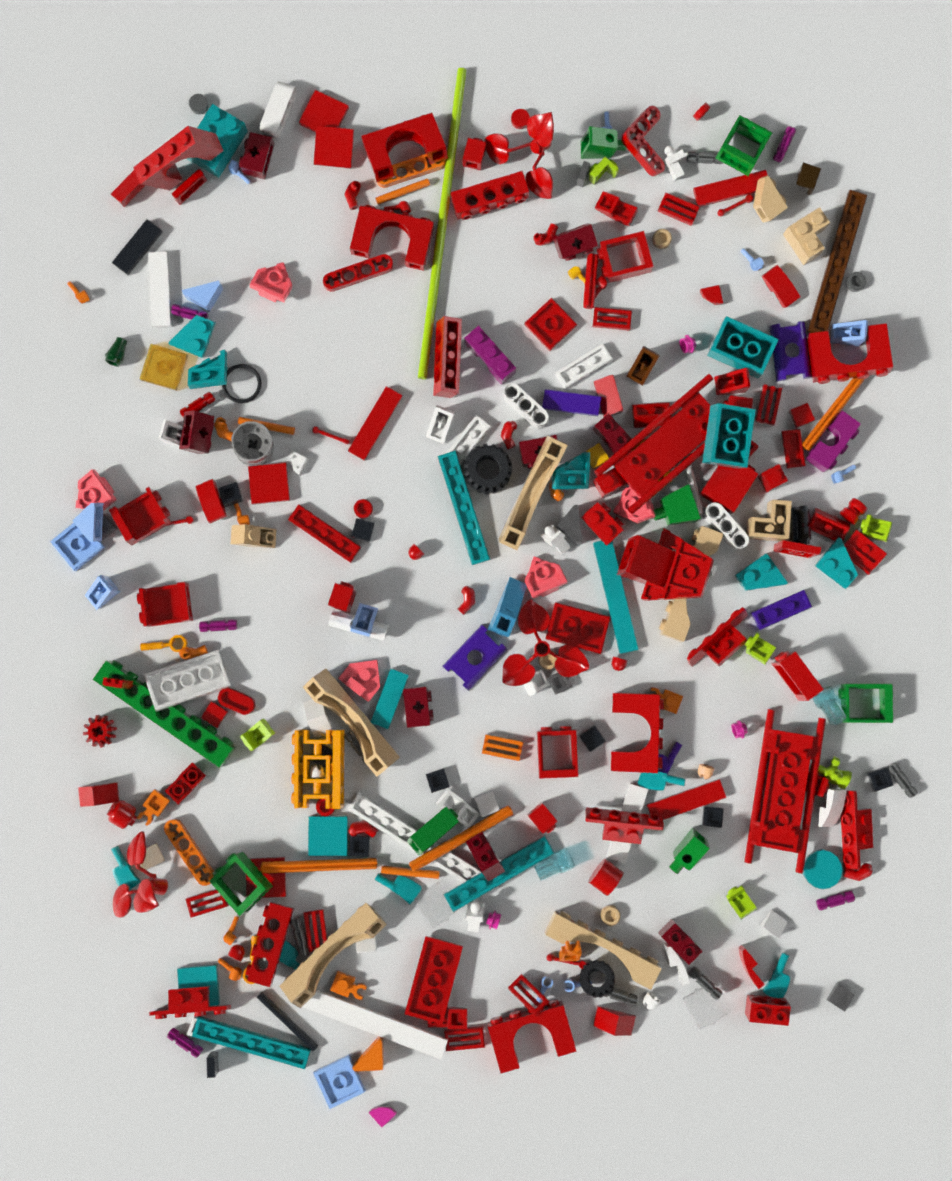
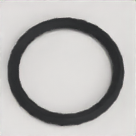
M246 364L234 365L227 370V376L238 368L249 369L256 375L258 381L257 389L247 399L232 397L228 393L226 385H222V390L231 401L248 403L259 394L262 385L261 377L252 366Z

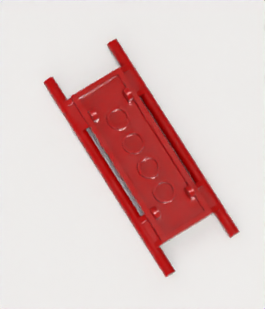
M707 374L594 471L600 477L611 466H614L618 474L641 497L628 508L632 515L704 454V441L706 440L711 405L699 391L713 380L710 374ZM679 408H682L676 415H674V416H673L669 421H667L662 427H660L656 432H654L649 438H647V439H646L642 444H640L635 450L631 451V449H633L638 443H640V442H641L645 437H647L652 431H654L658 426H660L665 420H667V419H668L672 414H674ZM702 442H704L698 449H696L691 455H689L684 461H682L677 467H675L670 473H668L674 466H676L681 460H683L688 454H690L695 448H697Z
M767 709L744 863L752 864L754 847L757 845L798 853L795 872L803 874L826 719L818 717L816 737L773 730L775 710ZM769 752H770L771 754H770V761H769L768 774H767V780H766V787H765V794H764L763 807H762V813H761V820H760V822H758V821H759L760 808H761L763 788H764L765 775H766V768H767V762H768V755H769ZM810 760H812L802 829H800Z

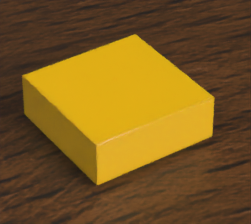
M600 443L585 451L591 452L590 466L592 469H595L609 459Z

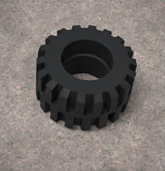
M483 444L481 447L477 446L474 451L471 450L464 464L466 481L470 484V487L473 490L476 489L479 493L483 492L488 495L489 493L495 494L497 491L503 490L509 483L512 474V461L508 457L509 454L504 452L500 446L499 448L496 447L495 444L491 446ZM485 459L494 460L500 468L498 476L493 479L480 477L477 473V466L481 461Z

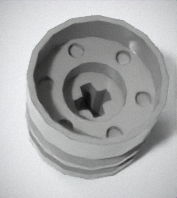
M256 421L242 423L234 430L231 437L232 448L237 458L243 464L248 466L263 465L272 457L274 442L269 430L261 423ZM250 443L256 444L257 448L255 450L251 448Z

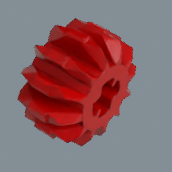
M96 715L95 719H88L90 724H84V728L88 729V731L83 732V735L89 736L86 742L92 741L93 747H96L98 744L100 748L105 747V743L108 745L112 743L110 738H116L112 731L117 730V727H111L114 720L108 721L107 715H104L102 718L100 715ZM102 728L103 734L98 735L100 732H97V729Z

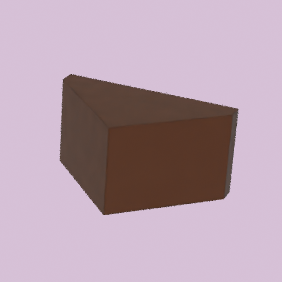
M643 346L626 377L643 386L660 355Z

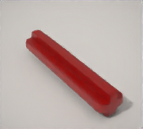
M590 253L587 256L583 301L585 309H592L595 304L598 255Z

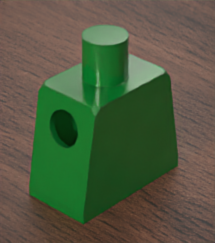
M589 126L580 140L581 159H603L604 157L609 159L612 158L616 150H626L622 139H618L617 130Z
M689 484L659 500L661 507L653 510L655 514L654 520L657 521L665 518L668 526L697 522L701 519Z
M692 827L673 851L675 860L669 866L670 869L676 874H679L684 867L690 871L710 849L708 840Z

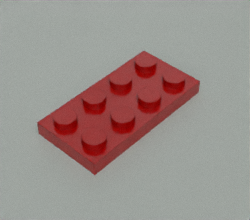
M425 936L405 1015L443 1024L463 949L462 945Z

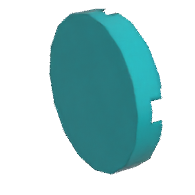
M823 849L815 850L805 858L803 876L813 887L829 889L835 886L841 879L842 864L832 852Z

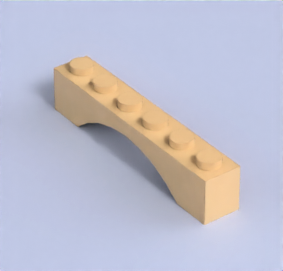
M547 435L498 538L500 543L518 550L536 505L550 477L558 466L568 446L567 444Z
M701 526L698 530H694L691 538L694 541L692 546L707 556H711L717 552L723 533ZM686 599L669 600L665 609L668 612L666 619L662 618L659 625L660 635L684 642L691 624L687 613Z
M327 669L315 675L303 686L314 702L332 710L354 732L363 752L364 762L376 776H379L400 758Z
M365 903L335 933L331 934L320 947L315 949L306 961L302 962L291 975L286 977L280 988L292 1004L301 1008L315 995L322 973L338 953L353 943L374 938L387 924L373 907Z
M562 910L560 913L554 912L545 930L546 936L562 944H565L566 941L570 943L580 941L606 948L624 963L633 981L650 990L652 989L661 971L658 960L651 956L647 958L641 956L639 950L630 947V949L624 947V943L616 938L610 940L605 937L606 933L603 931L589 929L587 923L579 919L577 922L570 919L571 915Z

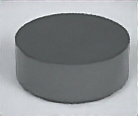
M194 94L189 99V106L193 113L204 114L208 110L209 104L204 95Z
M853 272L846 279V287L852 292H859L866 285V278L860 272Z

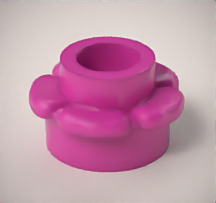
M685 335V338L680 339L679 344L682 352L693 353L696 348L695 339L693 337L690 338L689 335Z
M738 720L731 725L734 737L744 739L745 734L748 732L746 724Z
M496 911L493 914L489 913L486 924L490 925V930L491 928L497 929L500 922L501 914L496 913Z

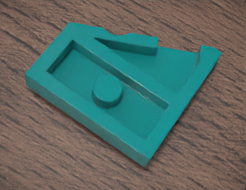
M196 315L168 344L204 358L216 322Z
M226 350L219 351L220 355L213 359L207 358L201 364L188 369V387L190 389L227 385Z
M583 452L556 467L552 474V489H589L591 452Z
M840 537L833 542L815 564V567L844 589H847L858 576Z
M767 553L734 575L745 591L788 584Z

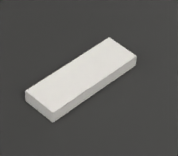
M602 343L556 371L555 375L563 388L567 389L612 361L613 358Z
M476 414L447 453L456 450L461 466L466 457L469 456L470 451L475 449L489 431L491 425Z

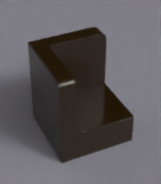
M804 162L801 165L797 174L796 185L807 188V195H811L815 189L821 168Z

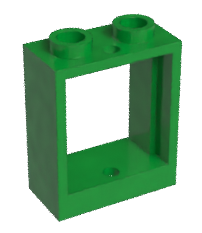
M739 115L715 159L749 176L772 132ZM736 132L760 145L754 157L729 145Z
M841 684V688L838 690V696L841 699V707H839L841 722L893 723V684ZM849 689H879L880 718L850 717Z
M446 806L410 836L407 843L418 856L422 855L459 822L457 820V813L452 808L448 809Z
M244 852L232 853L225 860L227 863L213 872L214 877L209 881L239 916L248 913L273 887ZM236 863L257 886L243 902L222 880L224 875Z

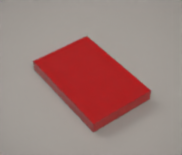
M555 602L545 639L601 654L611 617Z

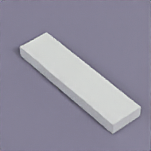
M148 252L151 326L153 328L172 327L168 252Z
M629 783L621 811L641 813L648 789ZM611 841L606 858L625 864L632 843Z

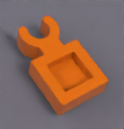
M651 687V691H654L656 695H660V699H664V710L677 714L683 696L666 689L661 694L657 688Z
M154 789L142 805L147 809L139 813L137 819L140 820L143 815H146L148 821L145 825H150L154 819L153 815L155 814L159 817L171 800L157 789Z
M566 941L565 945L561 946L559 961H579L582 954L580 941H577L575 944H570L569 941Z
M337 971L330 991L347 998L352 993L356 999L362 1000L363 995L359 994L357 990L360 988L366 990L367 985L364 983L355 984V977Z

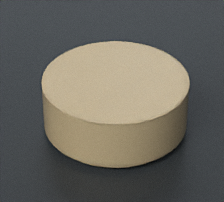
M658 229L652 238L653 245L658 249L667 248L672 240L671 233L666 229Z
M548 654L545 657L538 658L539 665L543 669L549 670L555 667L554 664L557 658Z
M607 905L601 910L600 916L604 924L613 926L619 922L620 912L615 906Z

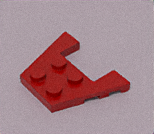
M663 528L658 544L676 550V554L665 587L646 583L641 599L643 601L702 598L714 560L666 528Z

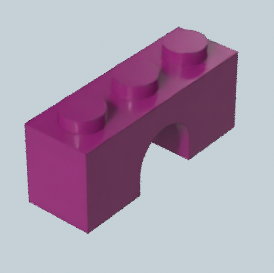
M479 325L464 337V344L476 357L479 356L485 362L489 372L501 385L516 373L514 364Z
M842 410L827 428L835 437L834 445L828 446L819 441L809 452L805 460L822 472L828 469L832 470L838 462L836 460L839 454L843 455L849 447L847 445L850 439L853 440L860 432L858 428L861 423Z

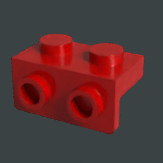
M597 502L581 518L607 546L624 531L622 528L624 524L617 516L613 518L609 514L611 509L604 502L602 504Z

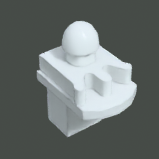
M667 146L665 154L668 157L664 160V163L673 180H676L684 175L679 161L686 158L689 154L688 152L684 153L683 149L674 153V149L671 146Z
M553 524L547 526L544 534H541L542 539L553 548L555 547L562 555L571 547L564 539L566 535Z
M474 900L467 904L465 921H468L467 931L479 932L480 922H483L484 902Z

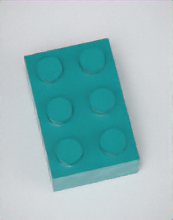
M212 104L197 128L217 134L224 151L211 161L195 157L187 158V160L219 178L245 138L248 130L243 121Z
M726 316L718 329L707 356L737 370L748 368L749 375L759 379L765 371L778 339Z
M721 403L711 405L702 463L738 469L747 468L756 409Z

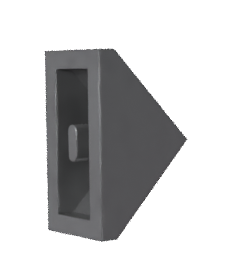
M574 505L556 528L564 533L573 543L581 545L578 505Z

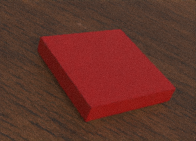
M315 90L299 121V125L315 133L316 126L339 128L349 110V105Z
M316 126L313 165L351 169L354 129Z
M552 298L524 323L529 331L549 351L577 327V323Z
M287 463L248 466L252 505L290 501Z
M782 540L774 544L773 551L812 558L820 554L821 547Z
M285 857L249 858L260 871L262 862L285 861ZM286 872L262 873L273 885L262 898L286 897ZM246 874V896L248 897L257 886Z

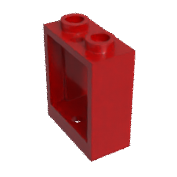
M644 231L601 241L598 249H596L598 260H602L603 267H601L602 275L607 279L608 283L651 273L654 267ZM635 242L641 265L613 272L607 248Z
M783 651L774 657L775 661L771 664L799 701H809L824 690L796 651Z
M560 726V730H552V727H541V731H536L539 779L578 777L576 730H572L571 726ZM570 735L572 768L544 769L542 736Z

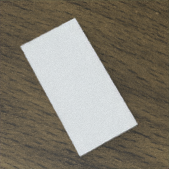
M219 650L143 674L156 712L231 687Z

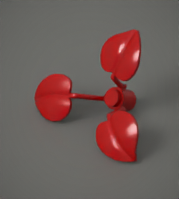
M552 112L536 114L528 119L527 131L529 136L534 138L529 143L508 148V139L499 133L490 134L484 139L488 156L497 164L506 163L509 160V152L530 146L531 151L539 154L532 167L533 171L526 173L527 186L532 193L540 198H552V176L547 169L543 167L537 168L539 161L545 155L544 151L550 148L554 134Z
M532 599L528 600L520 610L518 626L524 634L528 635L534 632L538 641L534 646V654L528 660L521 654L510 655L503 664V684L520 686L530 682L535 675V668L529 663L536 657L542 658L548 654L557 658L554 665L556 671L561 676L573 677L588 670V660L577 647L563 645L559 648L557 655L550 650V645L546 641H541L537 632H543L547 629L550 617L548 612Z
M144 831L139 832L130 842L127 850V860L129 865H135L136 869L150 876V878L142 880L137 890L129 891L128 884H122L116 889L113 897V911L118 918H123L129 913L132 904V894H136L133 900L135 911L145 913L159 906L155 894L164 895L168 889L166 879L156 878V874H152L140 866L146 857Z

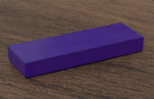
M544 390L542 408L551 411L598 417L601 397Z
M802 590L751 612L758 630H761L807 610L812 605L805 590Z

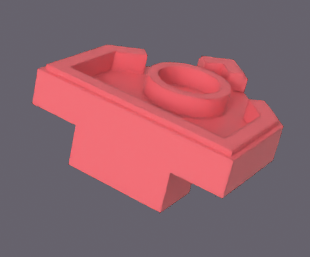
M284 262L278 263L273 267L258 269L250 283V288L259 291L260 296L275 303L277 300L285 302L292 290V282Z
M95 469L89 471L78 481L77 489H79L75 508L85 509L90 503L102 502L104 503V511L117 500L113 495L115 493L105 477H100Z
M630 486L624 488L621 494L622 497L618 505L615 506L613 513L637 524L655 517L651 499L632 515L628 508L641 497Z
M533 557L529 572L525 578V584L533 599L559 590L560 586L568 583L559 564Z
M378 661L350 663L338 679L369 702L381 687Z

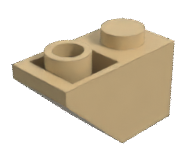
M769 176L761 177L758 180L753 208L764 223L771 221L788 208L785 204L784 196L779 194L775 181Z
M246 524L232 525L230 544L246 547L275 548L277 529Z

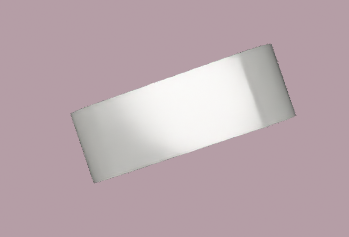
M281 81L276 82L260 123L261 132L277 138L280 137L296 97L297 88Z
M509 383L504 387V400L536 429H542L547 425L549 418L547 411L515 383ZM511 389L515 390L517 392V395L515 397H509L507 395V391ZM523 402H527L531 405V408L524 410L520 405ZM542 415L545 421L538 423L535 421V416Z
M715 502L709 504L704 509V518L715 531L723 533V540L733 550H741L748 545V535L722 505ZM710 508L717 510V517L709 514ZM723 522L729 523V531L723 530ZM736 536L742 538L743 544L741 546L735 543Z

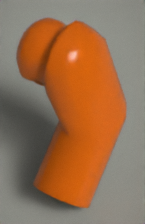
M218 417L214 423L217 435L220 438L231 441L233 432L228 430L226 420Z
M551 481L549 484L550 496L556 501H561L564 498V493L561 489H552Z
M205 645L198 648L186 646L179 651L180 657L184 660L208 653Z

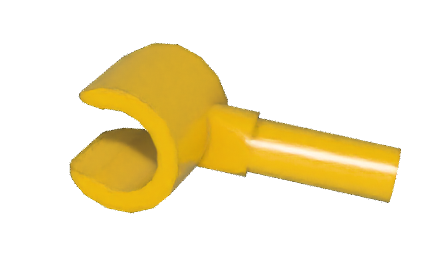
M574 266L567 272L572 280L578 277L585 283V277L579 267Z

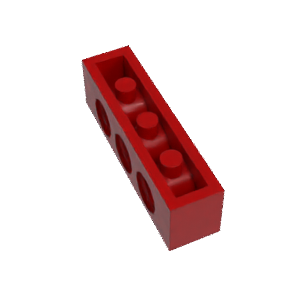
M519 171L450 192L457 220H467L479 213L481 215L487 214L495 208L504 209L509 204L515 202L516 204L523 203L529 198V189L523 171ZM506 189H510L513 191V193L505 194L503 191ZM491 194L494 195L495 198L493 200H488L486 196ZM475 200L477 204L469 205L468 201Z
M443 316L436 322L433 396L452 398L459 394L461 318Z
M270 902L269 906H265L263 912L265 921L263 925L260 924L257 936L260 937L258 945L254 944L251 956H254L253 962L248 964L245 973L248 976V982L266 987L272 986L293 915V907L275 902ZM273 918L277 919L280 923L277 930L270 927V921ZM266 938H271L274 941L272 949L265 947L264 941ZM260 958L268 960L267 968L263 969L259 966L258 961Z

